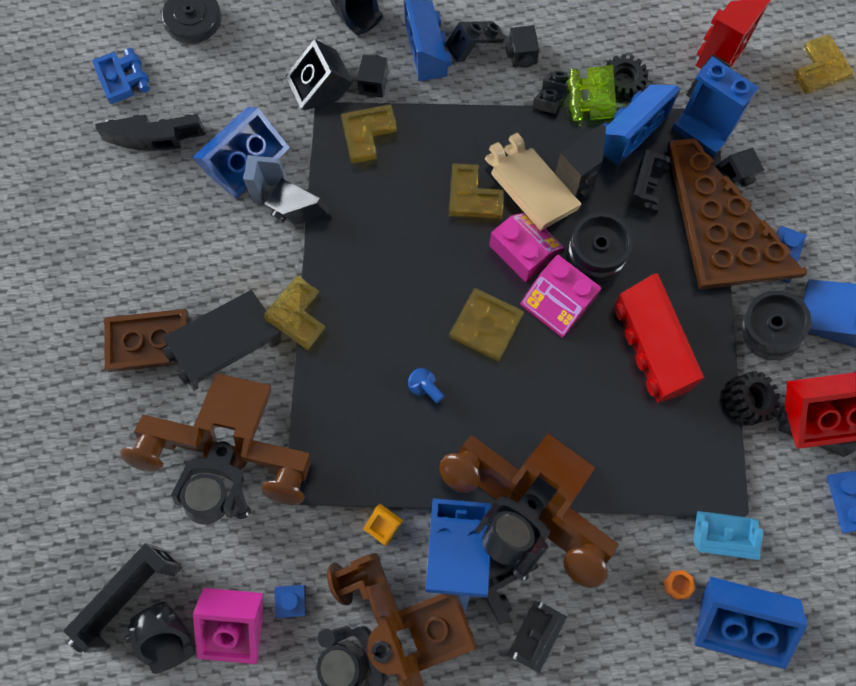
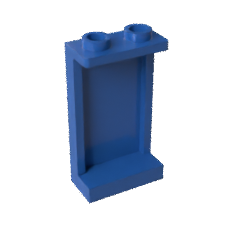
M712 57L697 74L696 79L698 82L684 112L673 124L672 129L686 139L695 138L703 147L704 152L714 158L729 140L759 87Z

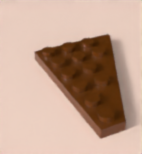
M695 138L669 141L667 145L699 290L803 278L807 274L806 268H801L789 254L791 250L787 245L779 240V236L765 220L761 221L751 209L752 204L741 196L740 190L727 175L723 176L713 164L715 161L704 152L703 147Z

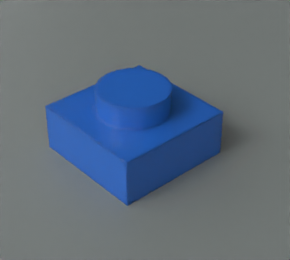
M306 585L274 587L275 618L307 616Z

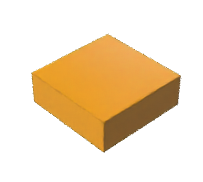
M379 504L363 527V530L387 546L404 520L382 504Z

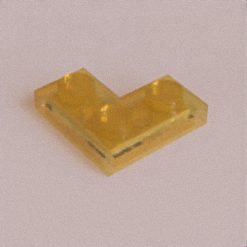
M827 34L806 43L804 49L813 64L797 69L794 76L806 95L848 80L854 72L831 35Z
M391 104L341 114L351 164L377 159L372 136L397 132Z
M452 164L449 216L502 219L504 190L478 189L479 165Z
M298 275L265 312L263 317L307 350L310 349L326 327L305 312L319 291Z

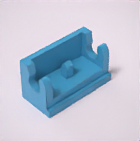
M697 511L693 543L699 552L760 560L763 529L758 528L759 521L754 518Z

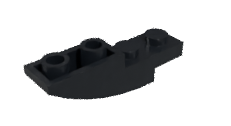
M146 114L133 115L129 118L106 120L105 122L95 124L96 130L104 141L120 147L144 151L181 149L180 140L205 135L204 126L198 114H186L172 119H159L156 122H150Z

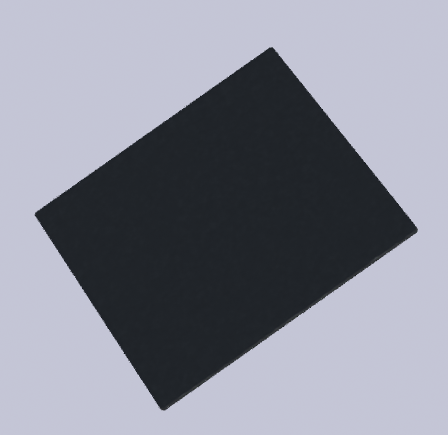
M332 102L314 108L308 192L320 198L331 211L328 215L307 221L305 224L288 448L310 453L311 464L306 479L301 482L299 488L305 498L298 505L376 508L379 504H382L386 508L432 509L433 499L491 503L492 507L497 500L479 486L474 491L468 493H461L451 489L440 475L439 466L442 458L447 454H457L461 446L473 435L520 470L549 433L595 467L570 505V508L577 513L697 516V511L739 517H746L749 514L742 422L738 423L735 421L737 416L731 417L729 414L732 411L731 407L726 408L725 406L729 399H724V394L728 393L725 390L726 385H729V381L738 376L731 286L699 290L671 163L667 164L670 168L657 214L629 207L640 162L646 149L669 157L667 149L669 141L686 139L672 129L673 124L685 109L672 108L669 117L619 166L603 154V162L599 170L600 175L595 182V189L586 197L581 195L577 198L581 203L577 211L546 228L565 247V250L559 256L567 262L568 245L573 230L578 222L589 214L603 212L617 216L630 228L633 237L632 251L620 273L609 281L595 282L601 287L597 299L569 332L561 338L520 305L540 273L548 264L530 280L525 282L489 246L492 231L509 217L524 212L493 177L491 172L494 167L485 160V157L492 153L489 150L491 145L499 142L505 148V146L511 144L508 140L509 137L518 133L524 141L526 151L533 148L555 173L560 153L601 124H610L621 107L562 106L557 114L533 109V106ZM720 151L715 155L714 158L711 156V158L715 161L713 163L715 166L721 162ZM657 273L704 376L689 393L657 403L655 396L652 397L648 392L646 386L647 377L644 370L641 371L637 366L635 349L633 345L628 344L625 337L626 328L624 323L617 318L614 310L615 302L622 292ZM425 368L433 373L436 379L434 385L445 395L440 402L435 403L427 393L415 395L409 390L408 379L414 370ZM538 476L525 495H535L542 501L545 508L558 490Z

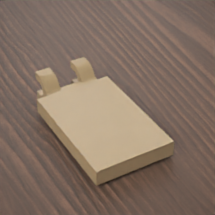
M518 133L509 137L508 140L511 144L505 146V148L499 142L490 146L489 150L492 153L487 155L485 160L494 167L491 174L540 231L579 209L581 206L579 200L533 148L526 151L524 141Z

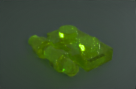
M613 65L587 68L588 78H581L579 69H571L569 71L570 79H568L567 84L568 89L571 90L569 110L572 112L573 120H582V111H590L591 120L614 118L617 111ZM589 89L588 100L581 99V90Z

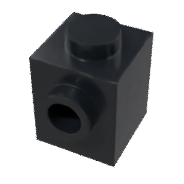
M535 25L510 28L509 41L506 43V56L511 58L513 67L528 68L537 64L539 45Z
M362 54L357 76L358 92L360 95L383 98L389 73L386 57Z
M753 147L731 154L715 166L723 176L727 175L735 186L741 185L742 188L757 181L755 176L764 171Z

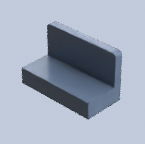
M248 155L243 180L253 203L264 204L267 186H276L281 178L285 180L287 178L280 159Z

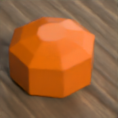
M685 570L671 571L664 579L665 592L674 600L689 599L696 590L694 577Z

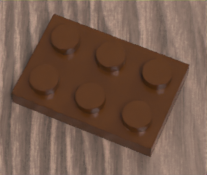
M187 309L105 317V370L109 373L177 365L175 362L170 364L162 349L166 346L163 337L189 323V312Z

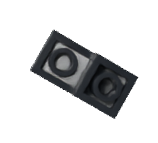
M563 71L550 72L543 80L542 90L534 98L533 109L557 114L569 94L574 77L568 76Z

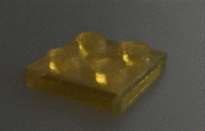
M474 288L450 332V338L500 361L523 317L524 311Z

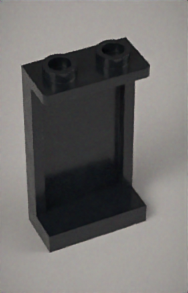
M251 289L164 336L163 340L166 347L162 351L170 364L175 362L179 367V370L176 372L184 386L190 384L193 391L199 388L198 383L255 350L268 343L271 348L281 342V332Z
M144 543L63 630L69 637L68 644L79 653L106 651L110 646L99 635L103 628L155 572L175 577L183 567L163 548Z

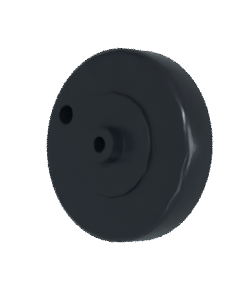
M167 0L162 8L161 19L167 33L173 39L182 43L192 44L207 40L214 35L221 24L222 14L217 0Z

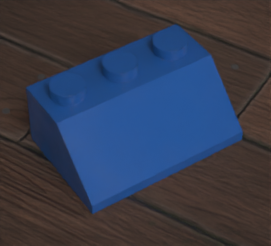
M403 0L405 25L418 82L447 77V68L451 66V57L449 51L445 52L444 50L446 37L445 32L439 29V26H441L439 10L435 11L432 0Z
M650 85L643 92L641 90L638 91L631 99V104L627 108L621 107L615 114L614 120L610 124H604L606 133L603 154L619 166L669 117L681 88L677 85Z
M246 107L192 158L211 179L236 199L247 189L243 177L248 155L279 159L290 147L258 107Z
M710 577L701 599L695 646L786 669L808 626L801 599Z

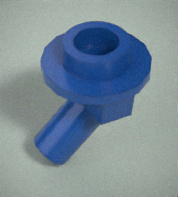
M418 368L411 373L408 379V387L413 394L424 395L427 393L435 403L440 402L445 396L434 385L436 379L429 370Z

